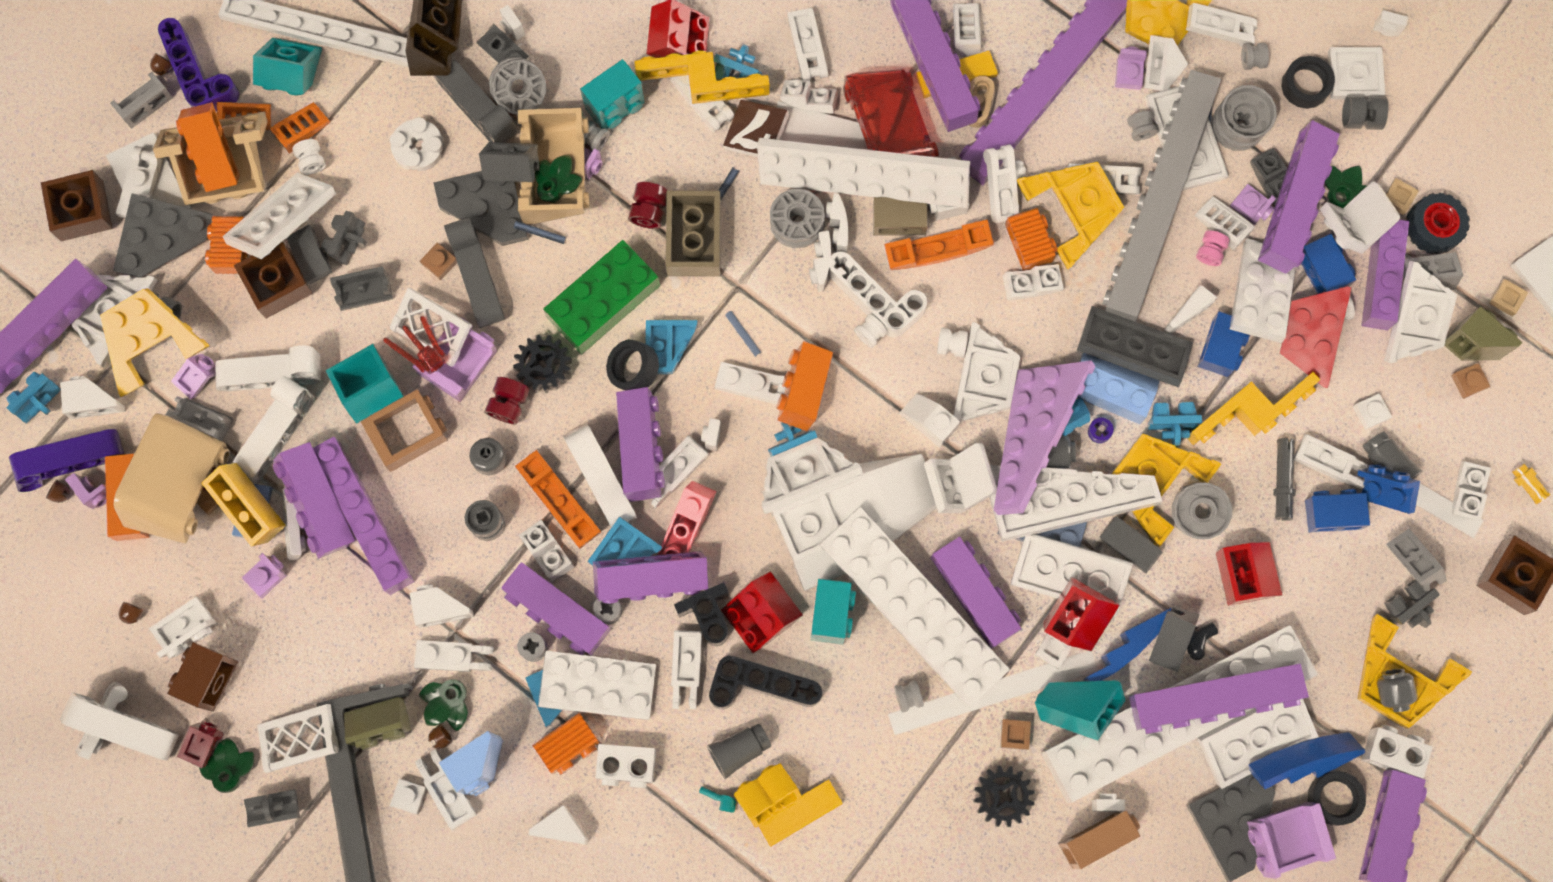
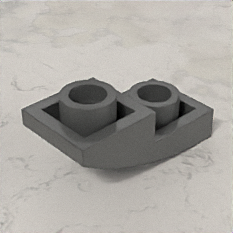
M1272 148L1253 158L1250 163L1268 198L1272 195L1276 198L1272 203L1275 207L1288 168Z
M309 224L287 238L298 267L309 285L332 273L327 255L320 248L315 230Z
M1117 516L1100 536L1104 543L1123 555L1127 561L1132 562L1134 566L1147 574L1163 553L1157 546Z

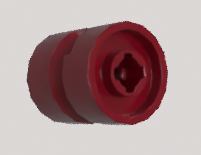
M638 182L635 185L633 200L636 203L631 204L628 215L629 222L648 229L660 228L664 217V211L661 208H664L667 204L668 189L651 182Z
M497 377L492 390L495 396L489 398L484 413L496 420L517 425L522 413L520 404L526 402L530 388L518 381L506 377Z

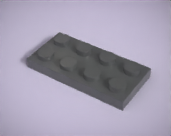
M1092 306L1077 351L1179 388L1193 342Z

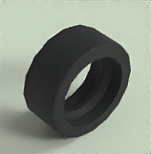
M1315 56L1300 57L1291 63L1282 77L1281 87L1283 95L1296 107L1305 109L1317 107L1326 100L1333 90L1335 76L1333 69L1321 58ZM1299 70H1310L1316 73L1322 80V90L1315 95L1304 94L1299 91L1293 81L1295 73Z
M630 339L618 343L612 349L606 364L607 376L610 382L617 388L625 391L650 387L656 379L659 369L658 356L655 350L645 343ZM638 351L642 360L640 371L631 381H626L623 371L625 362L632 353Z
M1332 771L1312 781L1308 790V802L1320 803L1325 823L1339 826L1353 823L1362 815L1366 806V794L1362 784L1356 777L1347 772ZM1330 782H1341L1351 790L1353 803L1350 810L1345 814L1333 815L1322 806L1320 800L1321 791Z

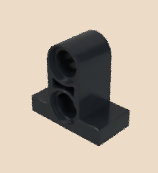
M725 582L674 604L679 618L691 612L694 613L708 644L721 646L727 641L729 635L728 628L716 602L729 596ZM702 601H709L713 605L711 612L708 614H701L697 610L699 603ZM720 626L724 630L723 636L716 640L710 638L708 635L710 628Z

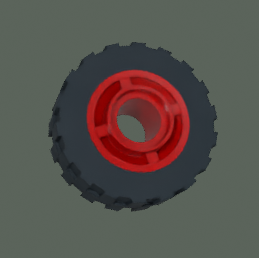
M1444 193L1429 194L1417 202L1407 214L1406 218L1409 221L1408 236L1411 239L1410 241L1421 251L1424 250L1429 254L1446 253L1461 243L1467 236L1466 233L1470 228V218L1467 215V209L1462 206V202L1453 198L1454 196L1445 195ZM1434 220L1438 221L1441 227H1438Z

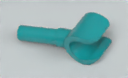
M703 786L700 788L699 793L713 800L720 801V811L735 812L736 800L733 797L717 794Z

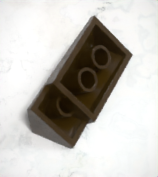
M413 0L405 48L410 76H448L451 73L452 53L459 48L462 0Z

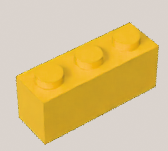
M237 463L219 465L202 482V485L251 547L268 543L286 526Z

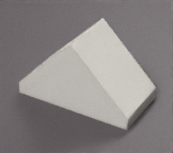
M1150 35L1144 88L1167 91L1188 65L1173 38Z
M561 806L529 829V835L584 845H587L588 838L566 806Z

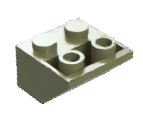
M1480 306L1462 320L1448 335L1444 346L1461 361H1486L1502 359L1518 348L1523 342L1518 339L1517 334L1512 329L1504 327L1497 321L1496 316L1491 311Z
M400 697L344 713L346 744L356 746V749L362 748V750L377 747L379 746L378 741L389 740V742L398 741L406 738L405 733L412 731L405 701Z

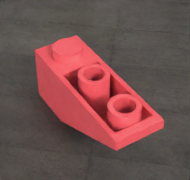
M691 481L685 487L662 542V549L658 552V555L690 552L717 491L694 481Z

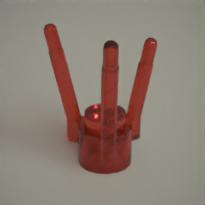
M421 316L420 320L433 348L429 345L424 347L406 325L402 327L409 339L419 349L417 354L419 360L386 337L383 339L392 349L417 366L422 373L427 371L428 374H432L445 363L443 357L446 354L440 348L424 316Z

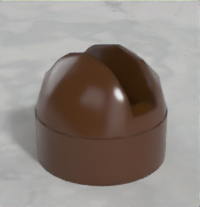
M157 53L154 54L150 62L151 70L157 75H165L172 69L171 62Z
M56 479L46 499L56 503L65 502L67 498L62 494L70 495L68 485Z
M123 601L118 613L119 619L127 624L136 623L144 610Z
M441 724L432 729L428 735L429 742L435 741V744L432 746L435 749H443L453 742L451 735Z

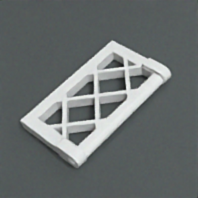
M407 288L399 309L392 320L390 330L398 333L452 367L457 362L472 324L414 289ZM413 300L420 303L422 309L412 312L411 305ZM429 310L440 315L443 321L432 324ZM424 313L427 327L417 330L414 316ZM407 318L409 319L412 332L402 327ZM449 322L459 327L456 336H452ZM444 324L447 339L437 342L434 328ZM428 330L432 345L419 338V333ZM449 343L450 350L448 355L439 350L440 345Z
M325 704L257 725L262 752L261 759L265 773L339 752L331 704ZM321 715L322 725L319 728L311 720L313 717ZM303 721L297 735L288 729L290 724ZM308 726L317 732L311 745L301 739ZM280 728L275 740L272 741L269 731ZM285 733L294 739L288 751L279 746ZM323 736L326 741V748L316 750L315 748ZM299 743L308 749L305 754L292 756ZM277 750L285 757L283 760L274 763L273 754Z

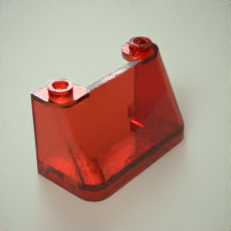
M903 68L855 72L845 75L843 85L845 100L847 103H850L851 110L855 112L868 150L938 157V147L935 141L931 142L911 88L914 87L911 73L905 72Z

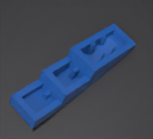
M1172 608L1122 633L1120 637L1125 645L1102 656L1101 658L1106 667L1082 680L1103 681L1128 664L1159 635L1167 611H1171Z
M1349 732L1297 743L1248 764L1250 773L1264 789H1267L1284 779H1287L1292 784L1311 773L1316 778H1319L1363 755L1365 749Z

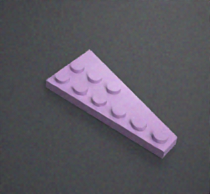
M1092 361L1017 371L994 504V511L998 515L1024 513L1037 486L1036 479L1041 469L1046 468L1049 462L1048 455L1052 446H1057L1074 411L1072 406L1077 396L1082 395L1085 389L1084 382L1088 374H1092L1096 367Z

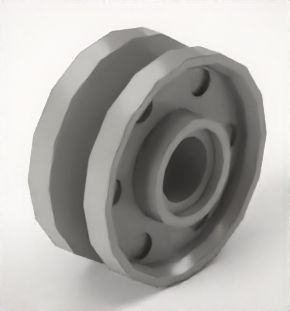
M508 57L500 61L492 70L489 78V90L494 101L501 105L506 112L518 115V110L537 109L543 102L546 94V80L541 70L530 60L522 57ZM518 79L523 80L524 86L522 90L518 92L512 91V83Z
M800 188L789 189L779 194L773 201L770 209L771 231L776 240L784 246L805 248L818 240V232H823L825 226L824 206L820 199L812 192ZM794 215H800L804 218L800 222L791 220Z
M1192 483L1183 487L1176 494L1172 503V518L1176 527L1183 534L1195 539H1211L1219 536L1228 527L1232 518V504L1228 495L1220 487L1210 483ZM1200 503H1204L1208 507V514L1202 519L1198 518L1195 514V508Z

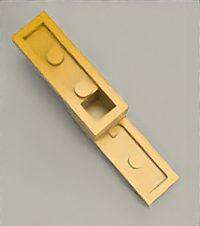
M695 51L689 55L669 54L662 58L648 56L634 61L636 76L640 81L689 75L692 104L767 96L770 94L768 75L751 74L746 78L725 77L720 81H716L713 52Z
M1312 372L1275 405L1251 381L1192 431L1190 438L1187 439L1193 446L1200 440L1204 444L1216 434L1213 429L1217 425L1221 424L1224 427L1235 417L1254 436L1261 430L1266 434L1277 425V422L1274 420L1280 414L1286 417L1297 408L1294 404L1296 400L1301 397L1305 401L1316 391L1314 385L1320 379Z

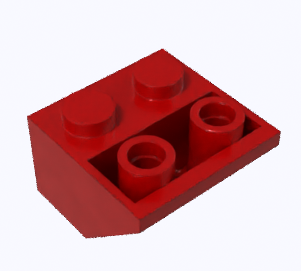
M667 0L651 6L646 54L654 58H662L669 54L689 55L695 51H706L710 17L676 0Z
M1270 542L1245 543L1224 547L1216 552L1228 606L1283 596Z
M771 571L748 584L721 609L753 654L786 631L803 616Z
M1071 577L1043 623L1044 632L1069 646L1092 651L1120 604Z

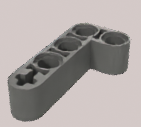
M455 59L451 62V73L448 76H434L442 89L489 142L505 143L517 134L514 122L501 105L496 106Z
M470 217L444 225L479 328L505 320L482 247Z

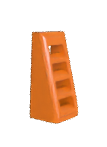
M217 102V116L219 120L225 119L227 114H231V117H236V114L243 116L247 115V113L265 112L268 121L265 131L270 130L271 104Z
M313 102L270 128V131L290 154L293 152L292 148L296 143L310 139L328 125L330 120ZM313 112L319 121L314 122L309 115ZM305 119L310 126L305 128L301 121ZM297 125L301 131L296 133L293 127ZM289 132L292 136L287 138L284 134Z

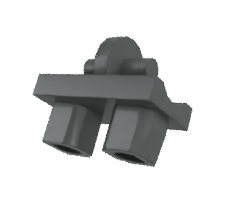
M494 23L476 42L498 63L508 57H522L524 59L529 57Z
M345 211L344 215L334 216L331 225L336 234L334 238H325L321 245L323 251L344 265L348 264L351 255L355 254L357 247L366 248L368 243L362 238L365 231L363 229L365 222L358 219L350 211Z
M1412 580L1404 587L1412 598L1407 603L1400 594H1396L1384 602L1391 614L1387 617V620L1393 624L1397 622L1400 625L1408 621L1407 623L1411 628L1418 624L1427 628L1432 623L1429 615L1434 612L1433 608L1428 604L1440 596L1436 588H1432L1427 592L1416 580Z
M295 789L244 799L248 828L300 818Z

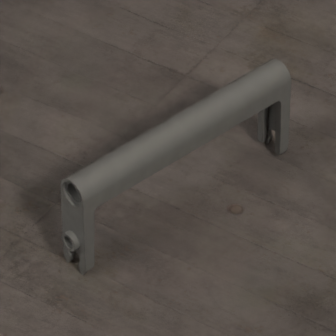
M409 683L387 688L386 684L373 685L369 687L368 692L316 704L317 707L331 704L335 734L339 745V752L325 756L346 882H376L354 747L346 744L344 713L396 697L409 696L408 691L413 689ZM320 715V716H318V717H319V723H320V726H321V725H322V717H321V715ZM322 736L323 747L326 748V741Z

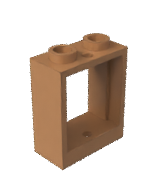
M418 389L360 421L382 462L390 472L448 441L444 435V432L448 431L440 417L435 419L431 412L435 408L427 394L422 396ZM418 403L434 433L393 455L377 425Z
M1119 811L1058 845L1072 869H1083L1141 837L1138 832L1140 825L1132 813L1128 814L1127 811Z

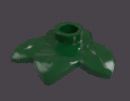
M570 155L559 156L551 163L543 159L539 162V171H535V180L539 184L537 194L544 202H557L563 194L574 192L582 181L580 176L571 174L573 164Z
M1332 166L1331 173L1324 182L1329 190L1327 201L1340 208H1344L1367 187V185H1362V170L1360 166L1348 168L1342 173L1335 166ZM1336 195H1341L1344 201H1339Z
M449 679L443 684L432 682L423 687L419 697L428 703L424 710L426 725L436 726L447 721L455 731L460 730L468 717V708L464 702L467 697L465 685L460 680ZM449 689L455 690V698L449 696Z
M226 738L216 746L214 754L210 756L206 767H199L200 773L205 779L212 781L217 791L221 793L233 792L239 787L241 777L251 771L254 765V753L252 751L239 753L237 745L231 739ZM229 774V779L225 782H222L224 776Z

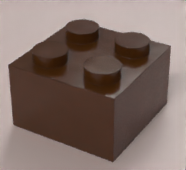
M93 170L40 182L49 231L60 241L113 229L104 181Z
M283 241L262 259L252 255L234 265L257 310L266 319L313 294L294 257Z
M1513 535L1502 540L1476 586L1523 615L1536 612L1553 584V558Z
M193 642L191 647L189 646L185 649L181 658L183 663L178 673L175 672L168 683V688L170 689L167 694L197 708L214 712L239 661Z

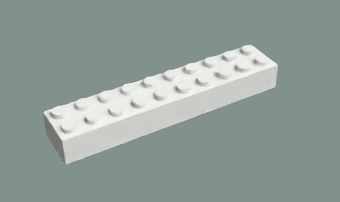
M1291 625L1168 688L1295 664H1301L1305 681L1318 674ZM1129 707L1115 715L1098 741L1077 734L1041 754L1066 802L1072 803L1234 718L1229 719L1227 713L1217 715L1218 721L1201 724L1200 719L1190 720V726L1173 729V725L1169 724L1162 726L1163 731L1146 734L1145 729L1136 731L1132 708Z

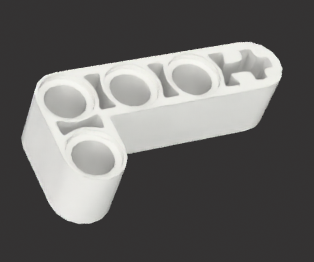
M836 252L830 257V278L867 316L871 314L876 317L887 329L888 333L886 335L889 337H900L924 315L927 298L921 291L911 290L898 302H895L850 255L845 252ZM836 264H837L838 266H842V265L844 264V265H845V270H843L841 267L838 268V269H835ZM855 281H861L864 283L865 288L857 290L851 284ZM877 299L884 306L876 309L870 305V302ZM917 301L920 303L921 308L913 310L909 308L907 303ZM892 318H897L902 322V325L900 327H892L888 321Z
M311 346L290 347L289 354L224 359L215 362L216 389L219 391L272 388L281 376H286L299 385H312L321 382L320 354Z
M281 376L273 385L270 395L274 402L233 461V463H237L254 484H257L265 476L273 464L274 458L282 451L314 401V396L307 389L286 376Z
M586 423L563 435L610 526H613L618 517H621L628 523L635 520L637 516L627 497L623 494V490L588 424Z
M75 692L71 693L60 717L61 722L68 727L168 761L179 736L175 731L98 704L94 699Z

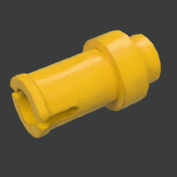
M1524 463L1512 471L1515 475L1513 480L1518 486L1522 485L1535 504L1542 502L1550 496V493L1535 476L1537 473L1532 467L1528 468Z

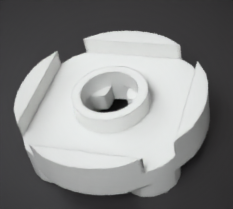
M418 117L402 123L390 136L391 152L397 163L404 169L426 171L434 167L441 159V152L444 146L443 138L437 127L423 118ZM416 140L423 141L421 143L422 149L419 151L416 148H410Z

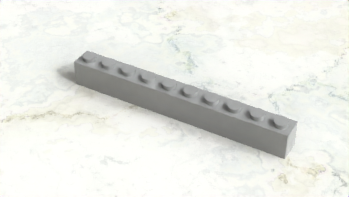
M1194 70L1190 71L1188 79L1182 78L1178 93H1182L1180 102L1174 101L1170 112V116L1174 117L1172 124H1166L1161 139L1166 140L1164 147L1157 148L1153 160L1154 163H1157L1155 172L1149 171L1145 186L1149 187L1146 195L1141 194L1136 208L1141 210L1138 219L1132 218L1128 230L1132 237L1129 243L1124 242L1119 255V257L1124 258L1121 267L1115 266L1111 281L1115 282L1113 290L1107 289L1102 305L1107 306V312L1135 322L1137 320L1221 78Z

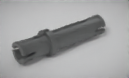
M1288 438L1277 439V477L1273 495L1276 496L1275 519L1280 520L1281 518V521L1293 520V497L1296 496V490L1293 489L1294 439H1289V442Z

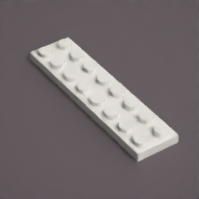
M759 138L757 144L760 184L867 197H889L902 201L967 208L970 161Z
M861 507L857 508L819 544L969 708L1010 670Z

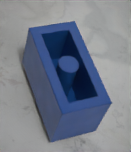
M1332 234L1304 246L1303 253L1305 256L1301 265L1317 294L1346 286L1350 287L1356 281L1353 266L1346 262L1342 247L1334 240Z
M1218 312L1212 319L1197 366L1228 377L1234 370L1238 371L1243 356L1239 355L1241 347L1246 346L1250 337L1249 334L1230 330L1231 315Z
M1356 489L1342 490L1337 495H1330V491H1317L1313 493V496L1305 500L1308 533L1363 530L1370 526L1367 493H1357Z

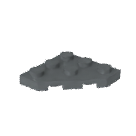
M482 171L433 182L438 206L441 211L459 220L470 217L476 231L487 235L502 246L528 240L527 232L514 228L515 221L523 223L518 212V194L514 181L484 180Z
M131 193L113 271L142 277L207 240V227L211 224L213 214Z
M1252 774L1223 789L1218 788L1186 805L1227 882H1231L1255 869L1257 854L1255 847L1248 837L1249 827L1247 822L1269 815L1275 796V790L1272 786L1264 789Z

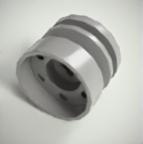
M1242 85L1233 89L1214 112L1212 130L1216 140L1225 148L1233 151H1245L1255 147L1273 127L1277 117L1276 105L1272 97L1264 89L1254 85Z

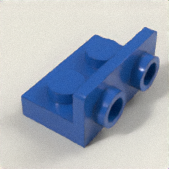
M1371 464L1369 468L1358 470L1357 475L1364 477L1362 493H1367L1368 502L1407 514L1415 513L1420 481L1410 478V474L1395 471L1391 473L1385 471L1386 467Z

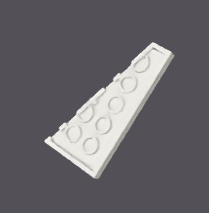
M989 463L996 486H998L1001 466ZM1047 467L1041 469L1036 479L1037 486L1024 513L998 515L994 511L996 493L989 497L1002 542L1148 508L1162 503L1155 476L1125 473L1120 475L1103 474V472L1099 471L1089 473L1077 472V470Z

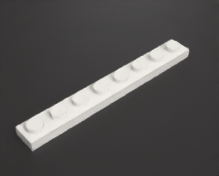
M223 0L218 14L220 19L408 67L405 53L407 38L260 0Z

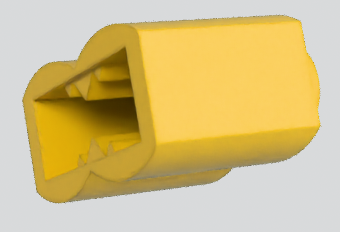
M781 763L766 767L757 779L743 782L734 793L737 802L755 828L766 823L778 812L790 807L802 797L797 786Z

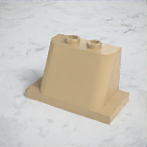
M265 112L219 120L240 176L237 185L206 192L203 184H199L195 175V169L197 168L194 160L188 158L186 152L187 142L184 135L181 136L177 127L160 130L153 151L156 159L170 157L185 205L200 202L212 204L221 201L223 198L232 197L233 199H240L248 194L264 191L265 184L256 141L262 140L268 122Z

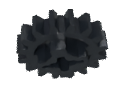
M539 334L535 342L527 338L528 346L519 345L518 347L522 353L514 354L515 360L519 363L514 364L513 368L515 371H521L516 377L519 381L524 380L523 384L527 387L533 385L535 393L539 391L540 387L544 389L545 393L549 392L550 386L558 390L557 383L559 381L567 382L564 373L571 374L572 372L571 368L566 366L572 363L571 357L566 356L569 353L568 348H561L562 342L559 339L553 343L551 335H548L546 340H542ZM540 348H548V349H551V350H550V351H545V350H540ZM532 354L530 362L526 364L528 356ZM543 360L547 366L542 368L539 365V361ZM560 364L559 370L554 374L555 367ZM538 376V377L546 378V380H537V379H534V378H536V377Z
M997 766L996 774L988 769L986 771L988 778L979 777L978 781L982 786L974 787L973 791L979 793V797L973 799V803L981 804L977 813L985 812L987 815L984 821L989 822L992 818L995 819L996 827H999L1002 821L1005 822L1006 827H1011L1012 819L1017 824L1022 823L1020 815L1029 816L1030 813L1026 807L1033 806L1035 803L1028 799L1030 795L1035 793L1034 790H1027L1026 786L1030 784V779L1022 781L1023 772L1019 771L1013 774L1012 766H1009L1006 772H1003L1001 766ZM996 778H1009L1004 785H998L996 782H993ZM1018 786L1022 793V802L1017 799L1016 789ZM1009 789L1007 797L1010 801H1004L998 805L1000 795L997 794L998 791L1003 792ZM986 790L991 795L992 803L989 807L985 798ZM1003 808L1015 811L1008 816L998 815Z

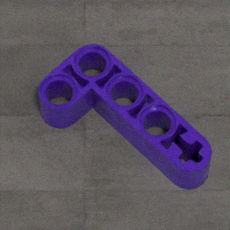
M165 18L158 25V33L189 105L195 107L213 102L214 108L217 111V102L236 103L240 92L232 79L226 74H218L206 79L189 36L179 21L175 18ZM173 33L175 34V36H176V38H177L178 40H173V39H172V38H173V35H172ZM182 53H186L183 58L178 59ZM191 75H195L194 79L187 81ZM229 87L226 92L220 93L223 88ZM200 97H205L202 102L196 103Z
M107 429L15 452L9 456V462L18 492H30L42 487V480L104 465L105 456L124 455L125 453L118 430Z

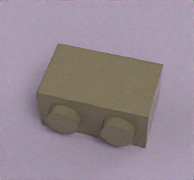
M874 197L873 236L926 235L927 203L902 201L889 197Z

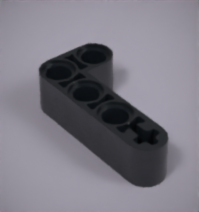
M726 656L719 661L709 691L712 705L722 710L729 708L733 704L738 687L805 707L816 706L822 698V688L814 680L735 656ZM729 662L738 666L737 673L731 677L724 675L722 672L723 666ZM755 670L761 671L765 676L764 681L758 685H754L749 681L750 673ZM779 679L789 680L791 688L788 692L780 693L777 691L775 683ZM796 682L801 683L799 689L807 691L809 687H813L817 697H812L810 701L805 700L806 695L797 692V698L792 697ZM725 689L730 693V698L726 703H718L714 700V694L717 690Z

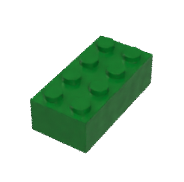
M621 240L545 306L543 310L546 318L582 355L660 287L659 277L624 240Z

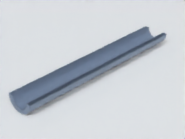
M732 167L718 190L720 191V198L724 197L739 172L734 167Z
M515 221L514 224L515 229L564 244L566 239L564 236Z
M729 311L726 313L725 316L753 355L756 357L762 353L733 312Z

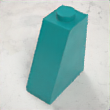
M1116 680L1050 682L1038 694L1035 705L1041 721L1098 741L1126 700L1121 682Z

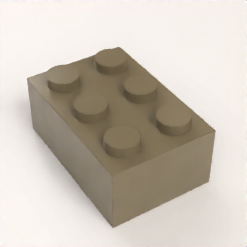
M667 191V276L720 277V191Z

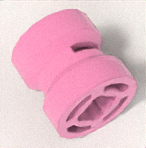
M1206 231L1202 239L1203 246L1198 249L1196 258L1204 264L1220 266L1224 258L1223 251L1228 248L1230 239L1220 232Z

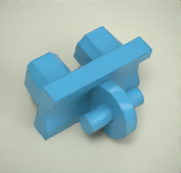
M745 44L742 45L740 51L734 48L730 49L729 55L736 57V61L718 54L714 58V62L717 63L715 76L720 80L730 77L732 69L741 72L739 78H746L751 74L762 75L763 72L744 65L745 61L753 64L756 58L748 54L749 46Z
M33 372L26 378V383L29 386L22 393L18 390L13 391L6 398L9 403L6 408L26 424L40 411L48 415L51 410L46 405L61 391V388L43 373Z
M1194 402L1179 403L1178 416H1170L1169 403H1155L1152 408V418L1148 422V430H1171L1162 431V439H1171L1172 445L1179 446L1181 438H1190V431L1183 429H1196L1198 424L1202 423V415H1197Z
M782 422L781 427L783 431L774 434L777 442L785 438L787 441L768 449V452L772 457L818 437L815 430H811L794 438L793 435L802 430L794 426L789 427L788 424Z

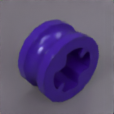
M1096 418L1088 427L1089 438L1098 444L1107 442L1113 434V424L1106 418ZM1094 426H1105L1106 429L1104 432L1107 435L1103 436V434H1101L1100 437L1095 434L1097 429Z

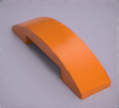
M988 219L962 225V229L912 241L910 238L886 243L884 246L890 270H900L964 257L994 246Z
M537 450L515 465L519 473L579 549L601 533L600 529L578 504Z

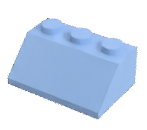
M1083 353L1079 362L1092 361L1096 367L1092 374H1088L1084 382L1085 389L1082 395H1078L1077 398H1082L1085 402L1141 424L1147 417L1155 398L1159 380Z
M487 731L439 762L457 793L475 795L476 797L490 788L488 783L494 780L503 743L500 736Z

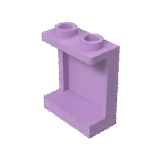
M449 322L452 336H456L459 327ZM470 328L454 366L451 367L428 353L423 361L420 359L416 361L413 369L418 375L461 402L496 354L497 349L493 344L494 339L482 331L478 334ZM445 331L437 342L447 339ZM449 343L440 345L439 350L448 355L450 350Z
M1305 802L1247 822L1249 827L1248 837L1255 847L1257 854L1256 864L1263 877L1276 879L1281 877V873L1317 861L1328 862L1336 859L1320 803Z

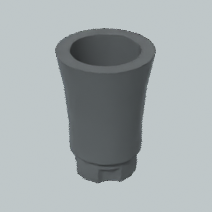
M1385 431L1376 435L1362 446L1369 454L1368 458L1372 463L1386 467L1385 471L1391 473L1395 471L1410 474L1412 479H1415L1423 472L1399 448L1396 442L1389 438Z
M760 724L751 728L747 727L723 740L707 745L716 767L725 780L771 747V743Z

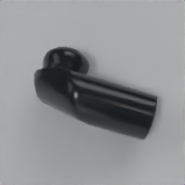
M1213 622L1194 630L1187 647V652L1193 660L1204 658L1206 640L1218 634V630Z

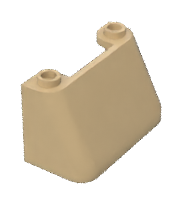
M582 108L518 110V124L522 125L520 142L538 145L539 162L544 159L551 163L559 156L570 155L573 164L571 174L582 178L580 185L574 192L563 194L554 203L544 202L537 194L539 184L536 180L533 182H522L521 198H518V212L523 223L538 224L585 214V208H590L589 192H585L584 133H589L588 117H583Z
M156 413L152 417L114 497V509L123 527L186 544L190 535H194L198 526V520L195 519L193 509L204 487L202 482L209 476L212 468L225 465L229 459L230 451L226 443L172 417Z

